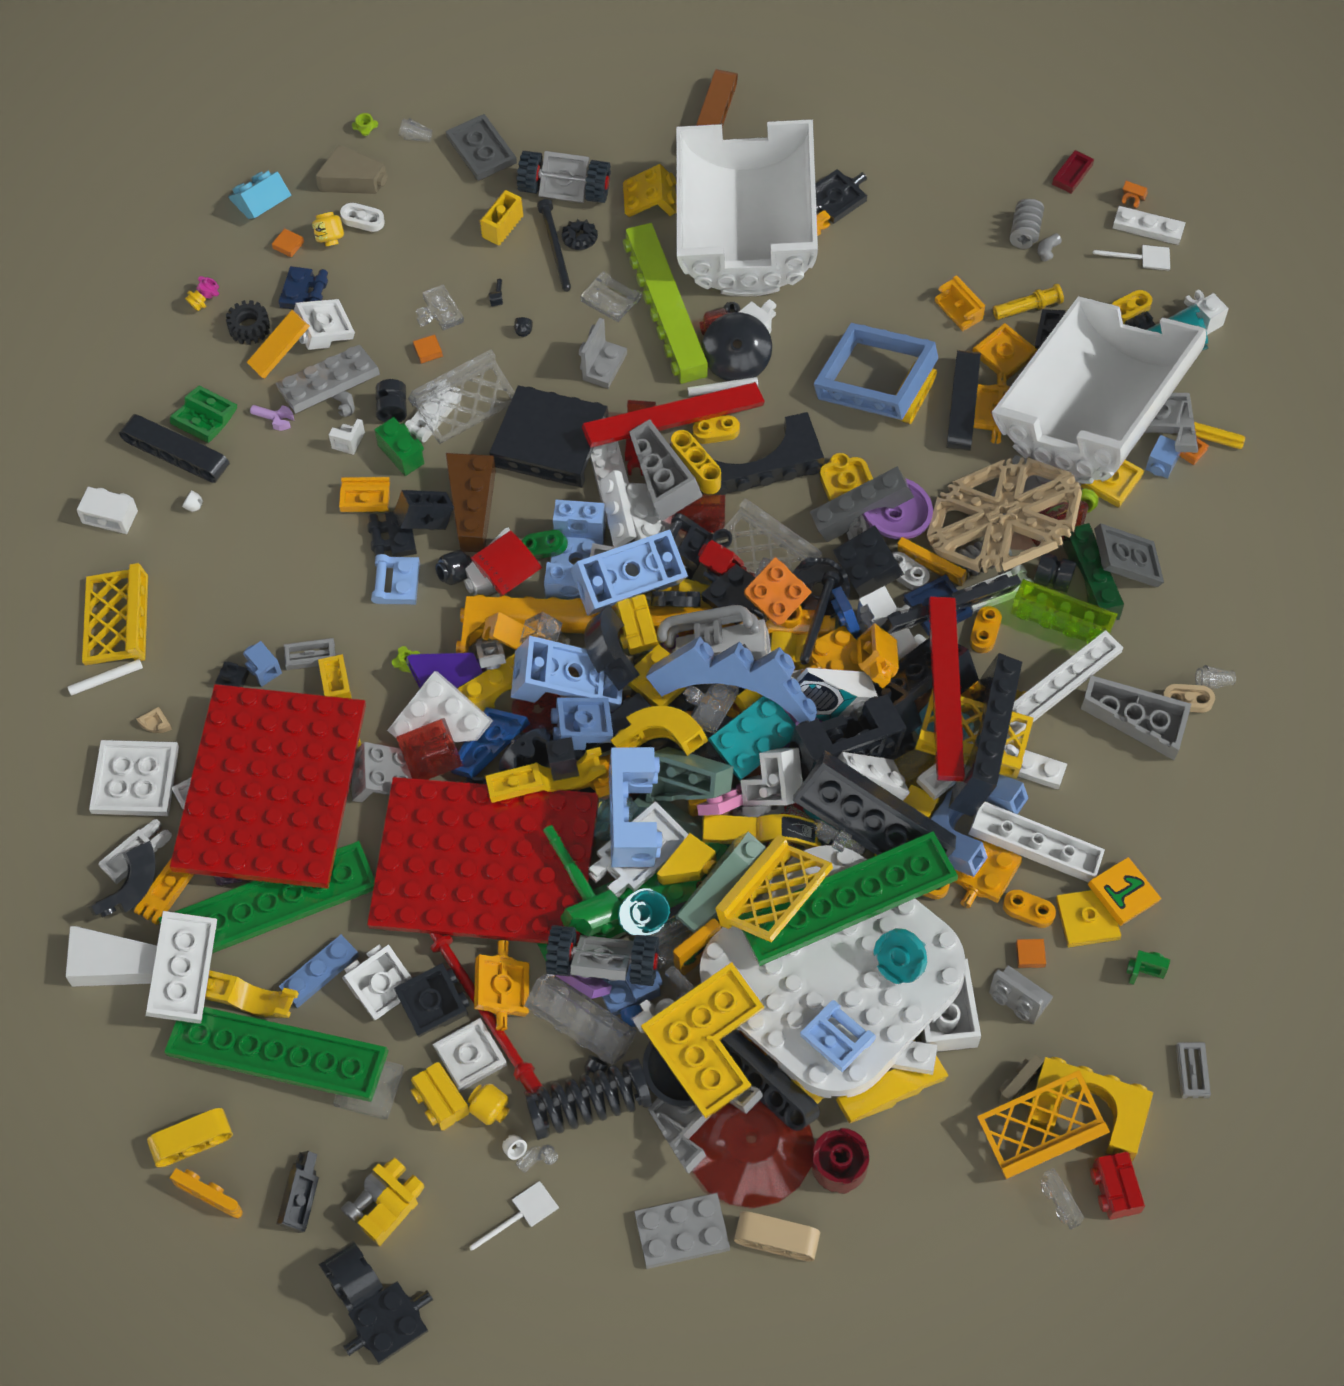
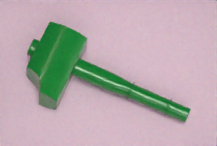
M553 825L546 827L543 831L550 841V845L553 846L564 865V869L567 870L571 881L583 899L582 902L564 910L561 915L563 925L575 927L576 931L587 937L601 931L603 934L611 932L615 928L614 926L619 924L618 912L621 905L619 899L611 890L595 895Z

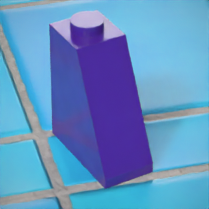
M473 653L411 654L406 659V663L419 689L434 671L439 672L456 688L461 687L486 671L485 668L480 667L479 659H476Z

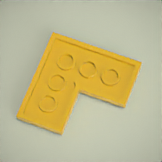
M732 962L641 1025L647 1037L705 1119L751 1087L750 1082L720 1040L762 1011L764 1006Z

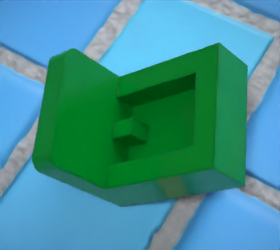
M1138 950L1135 959L1130 958L1126 973L1130 974L1129 983L1134 985L1139 972L1164 979L1171 959L1165 958L1157 952L1148 953Z

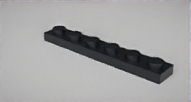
M1005 574L994 579L993 583L981 582L973 586L972 590H958L951 594L949 598H955L956 611L1011 593L1021 584L1018 574L1010 577ZM922 603L914 605L905 613H901V611L893 612L886 617L887 620L881 628L887 633L892 634L929 621V604L925 606Z

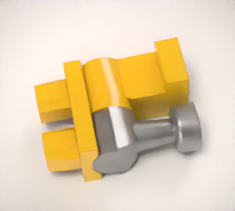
M395 1157L383 1167L378 1164L373 1169V1172L366 1177L364 1181L365 1189L354 1203L348 1201L341 1208L355 1224H359L361 1230L379 1247L406 1218L410 1211L418 1205L416 1198L425 1187L414 1175L403 1185L397 1181L406 1171V1168ZM374 1201L377 1206L368 1216L366 1214L363 1215L361 1211Z

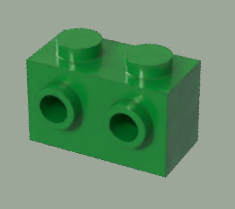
M393 417L374 429L378 447L404 476L425 464L422 452L424 451L423 445L417 438L413 439L404 423L400 424Z

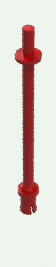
M430 933L429 935L434 941L430 948L433 953L441 952L474 1003L475 985L449 946L453 942L450 935L443 936ZM478 1010L515 1067L513 1074L515 1079L520 1081L526 1091H529L531 1094L537 1092L539 1087H544L534 1073L535 1068L532 1063L524 1062L506 1033L496 1030L494 1014L490 1011Z

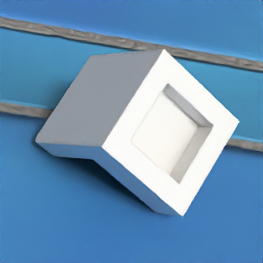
M357 419L354 426L343 424L340 429L332 427L329 433L332 449L354 455L365 434L363 421Z

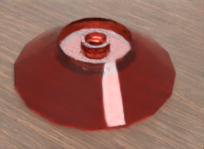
M760 1100L747 1114L731 1103L726 1104L713 1113L689 1138L690 1141L702 1148L706 1154L703 1160L692 1170L709 1193H717L718 1198L729 1205L758 1208L779 1203L801 1186L812 1167L815 1141L810 1124L802 1130H792ZM754 1136L757 1140L754 1143H749L746 1138Z

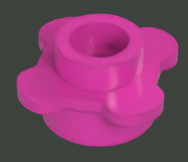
M198 277L199 284L196 289L200 294L209 299L219 295L217 291L219 285L216 281L209 277Z

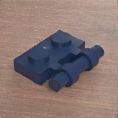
M290 266L279 299L280 308L294 310L296 303L322 301V291L328 283V272L321 269L318 275L313 277L312 269ZM309 288H314L312 292L308 293Z

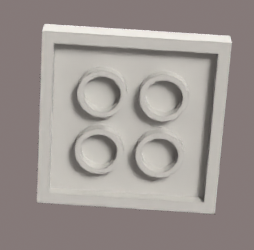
M101 740L89 807L91 814L169 816L172 798L171 787L174 784L179 752L178 743Z

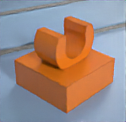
M1126 181L1123 186V194L1125 195L1122 198V203L1125 205L1129 198H1134L1133 208L1137 209L1140 200L1145 201L1148 194L1147 188Z

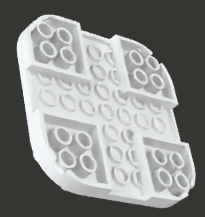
M818 846L804 851L832 863L833 869L826 877L867 860L855 851L840 846ZM793 857L785 866L799 863L800 859ZM817 866L805 869L806 874L817 873L821 868ZM803 870L787 873L788 880L804 876ZM784 874L774 876L769 884L784 881ZM806 883L790 887L791 893L806 887ZM787 888L772 891V897L787 895ZM769 894L758 895L754 902L770 899ZM916 899L762 966H759L741 929L734 926L730 929L722 927L706 945L700 962L701 983L731 962L735 965L764 1006L762 1011L736 1028V1030L742 1031L773 1058L783 1072L790 1078L797 1080L805 1090L824 1098H831V1096H847L849 1098L861 1094L874 1086L897 1062V1057L930 1022L934 1023L954 1002L960 993L965 976V954L960 939L952 928ZM895 928L906 929L914 933L926 944L927 966L925 972L911 983L895 984L887 980L877 968L879 962L877 955L874 956L873 952L875 943L882 934ZM832 1000L840 1004V1009L866 1031L870 1030L876 1035L874 1042L864 1049L843 1072L837 1069L800 1035V1032ZM832 1017L828 1020L851 1041L855 1043L858 1040L856 1036L835 1018Z

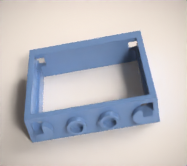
M850 323L814 382L817 398L902 420L938 360L936 344L928 339H920L906 334H898L884 329L881 330L866 325ZM857 343L919 357L896 396L834 381Z

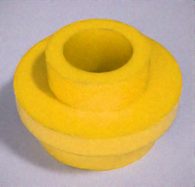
M190 290L187 292L188 296L185 300L199 312L201 308L205 309L207 307L204 303L206 301L205 297L197 290L194 293Z

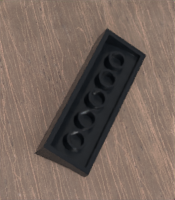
M826 750L803 784L793 795L792 801L876 855H880L933 831L947 857L956 849V835Z

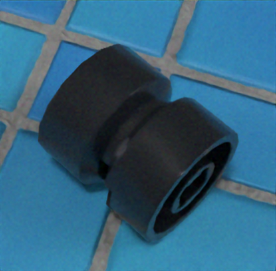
M385 379L377 383L375 387L377 419L383 423L393 417L398 422L405 420L407 417L406 385L396 379Z
M1043 554L1035 574L1034 583L1046 587L1052 584L1054 589L1067 593L1077 562L1065 558L1058 561L1055 555Z

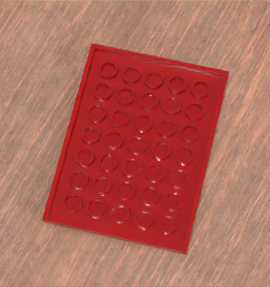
M214 684L170 863L171 872L329 888L366 709V701Z
M393 777L367 926L369 929L427 934L436 933L450 936L548 944L552 925L564 926L561 920L564 910L582 902L583 899L543 830L553 825L573 861H575V864L588 882L599 795L590 792L564 790L547 792L541 790L492 803L487 784ZM575 931V932H576V944H575V946H577V945H578V942H579V939H580V936H581L582 933H580V932H578V931Z

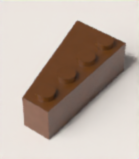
M446 453L460 550L478 553L486 547L496 474L494 456Z

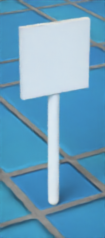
M1142 245V255L1100 250L1093 251L1094 255L1142 259L1143 268L1170 271V250L1168 247Z
M539 1181L512 1199L520 1211L519 1213L470 1245L469 1249H476L521 1217H524L528 1224L533 1227L559 1209V1207Z

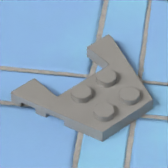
M1172 393L1144 433H1178L1175 442L1176 452L1198 453L1190 394Z
M751 1086L750 1089H747L729 1103L747 1114L763 1095L760 1089ZM657 1098L648 1110L681 1165L689 1174L706 1156L703 1149L690 1141L689 1138L708 1118H704L697 1106L677 1107Z

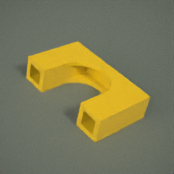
M1045 1057L1035 1090L1080 1070L1090 1093L1102 1098L1110 1107L1113 1115V1126L1105 1153L1114 1155L1129 1152L1131 1162H1133L1138 1152L1154 1092L1147 1090L1141 1084L1133 1083L1130 1085L1121 1082L1118 1077L1113 1075L1103 1076L1094 1073L1092 1069L1086 1066L1076 1067L1066 1064L1065 1060L1058 1057ZM1077 1078L1065 1083L1062 1094L1070 1096L1071 1094L1081 1092ZM1061 1085L1051 1090L1059 1092ZM1049 1092L1040 1094L1037 1106L1052 1111L1057 1095ZM1035 1097L1032 1098V1104L1034 1103ZM1060 1098L1056 1113H1059L1061 1103L1065 1098ZM1032 1107L1029 1108L1028 1115H1027V1118H1026V1121H1025L1026 1123H1027V1120H1028V1117H1029V1114H1030V1112H1031ZM1035 1109L1030 1124L1046 1130L1051 1114ZM1056 1116L1052 1120L1049 1132H1053L1057 1120Z

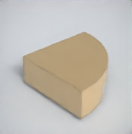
M159 707L136 719L143 729L152 733H164L172 730L171 725Z

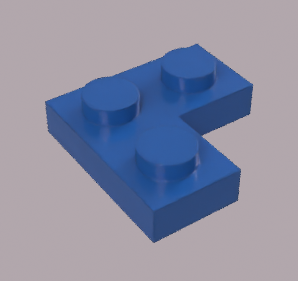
M840 586L832 590L835 599L831 601V604L839 618L840 627L845 626L852 636L857 639L861 636L859 632L860 627L853 608Z

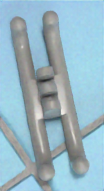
M731 605L668 617L658 627L657 640L665 642L667 648H672L678 633L694 630L695 639L700 636L703 640L704 637L705 642L712 645L714 635L715 643L720 644L722 643L723 624L743 621L744 627H750V631L755 634L760 631V624L758 618L746 607Z

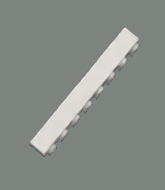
M618 441L594 447L590 460L601 503H603L599 480L616 470L622 472L624 483H629ZM605 511V518H606L607 526H608V529H609V524H608V520H607V516H606V511Z
M984 802L975 813L968 835L1088 883L1097 876L1105 851L1103 848L987 802Z

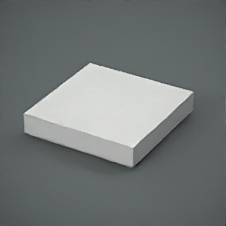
M481 1018L433 1044V1048L459 1092L507 1066L504 1056Z

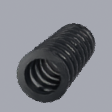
M636 1058L622 1064V1074L615 1065L608 1068L607 1077L602 1070H596L593 1075V1082L587 1074H582L579 1078V1087L573 1078H569L565 1081V1092L558 1082L551 1085V1097L545 1087H539L537 1092L532 1094L529 1091L524 1092L537 1140L547 1138L550 1135L547 1112L558 1134L563 1133L565 1130L562 1109L571 1129L579 1127L575 1101L586 1125L592 1124L593 1116L589 1096L601 1121L607 1119L604 1093L613 1115L616 1117L621 1115L618 1088L629 1112L636 1110L634 1097L638 1101L639 1106L642 1105L645 1108L652 1106L649 1089L639 1059ZM631 1080H632V1082H633V1084H634V1086H635V1088H636V1091H637V1093H638V1094H634V1096H633V1090H632Z

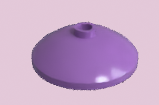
M906 479L914 498L893 509L881 507L862 514L870 527L875 525L883 536L899 540L901 537L905 539L914 538L922 534L931 522L933 506L928 494L918 484L909 479Z

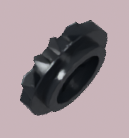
M577 218L576 222L569 221L568 225L563 227L562 240L571 249L584 250L593 246L597 241L598 230H596L594 223L590 224L587 219L580 221ZM583 230V234H580V235L577 236V238H576V233H579L580 231Z

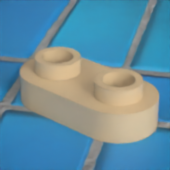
M1171 684L1166 687L1163 696L1190 703L1191 708L1189 712H1207L1212 708L1215 701L1214 692L1209 687L1201 685ZM1200 699V700H1202L1204 703H1198L1197 700Z

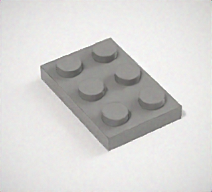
M717 1193L634 1211L646 1269L730 1251Z

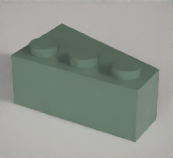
M665 747L654 752V757H659L660 761L658 783L653 784L652 793H646V802L673 801L677 799H711L731 791L734 766L694 754L687 756L684 751L671 747Z

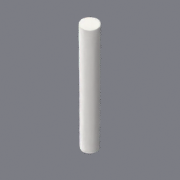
M753 377L687 387L688 396L704 395L754 382L758 386V379Z
M140 659L70 685L68 690L72 696L142 669L143 666Z

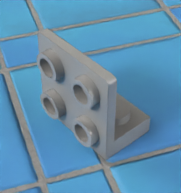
M599 318L596 325L593 324L591 326L588 340L580 346V370H582L584 381L609 389L627 355V348L605 340L604 319Z
M364 742L357 749L352 772V801L362 803L373 792L390 795L393 777L412 778L411 751Z
M1009 965L1003 972L1000 970L995 972L989 990L992 998L998 1004L1007 1005L1014 1010L1018 1018L1023 1021H1029L1032 1024L1037 1021L1053 998L1051 994Z

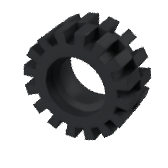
M245 300L241 301L242 305L240 306L238 303L234 304L235 309L230 307L229 313L226 314L227 327L233 340H238L240 344L246 341L247 345H251L253 340L256 344L259 343L258 338L261 340L265 339L264 334L268 335L270 329V321L265 307H261L259 302H256L254 305L253 300H249V304H246ZM247 319L257 320L250 326L240 325L242 321Z

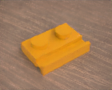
M341 477L340 512H389L390 477Z

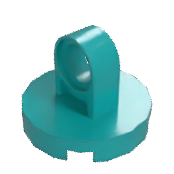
M895 928L887 931L876 941L873 950L874 956L877 955L879 962L877 966L879 972L887 980L895 984L914 982L925 972L927 966L926 944L914 933L906 929Z

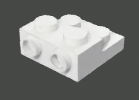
M339 299L295 304L294 311L310 325L299 338L300 343L306 344L308 350L330 348L331 341L353 339L355 332Z
M379 944L366 953L369 957L366 961L360 964L356 960L344 969L347 974L342 977L374 1021L400 1003L394 987L412 979L389 944L384 948Z

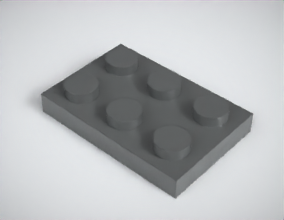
M485 114L446 131L447 139L478 181L517 163L516 156Z
M1099 524L1094 528L1103 570L1155 587H1159L1164 583L1154 541L1104 524Z

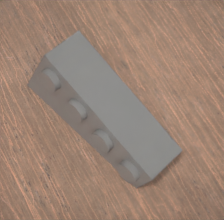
M650 419L629 432L653 505L661 522L702 497L695 477Z
M1092 675L1090 676L1081 709L1172 760H1175L1180 749L1191 708L1190 703Z

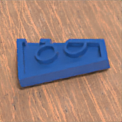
M486 707L484 713L493 722L477 741L464 742L449 766L451 772L471 779L475 777L515 736L519 735L530 724L527 717Z

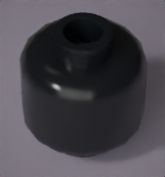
M461 550L440 556L435 566L436 574L440 581L448 585H454L467 579L465 569L472 563L471 557Z

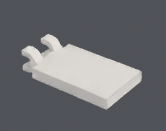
M656 801L632 821L657 822V832H662L660 858L655 859L654 867H611L610 840L597 851V856L600 860L589 868L591 871L589 876L596 883L607 871L616 879L607 889L611 890L617 898L623 894L627 887L635 892L661 869L688 836V833Z

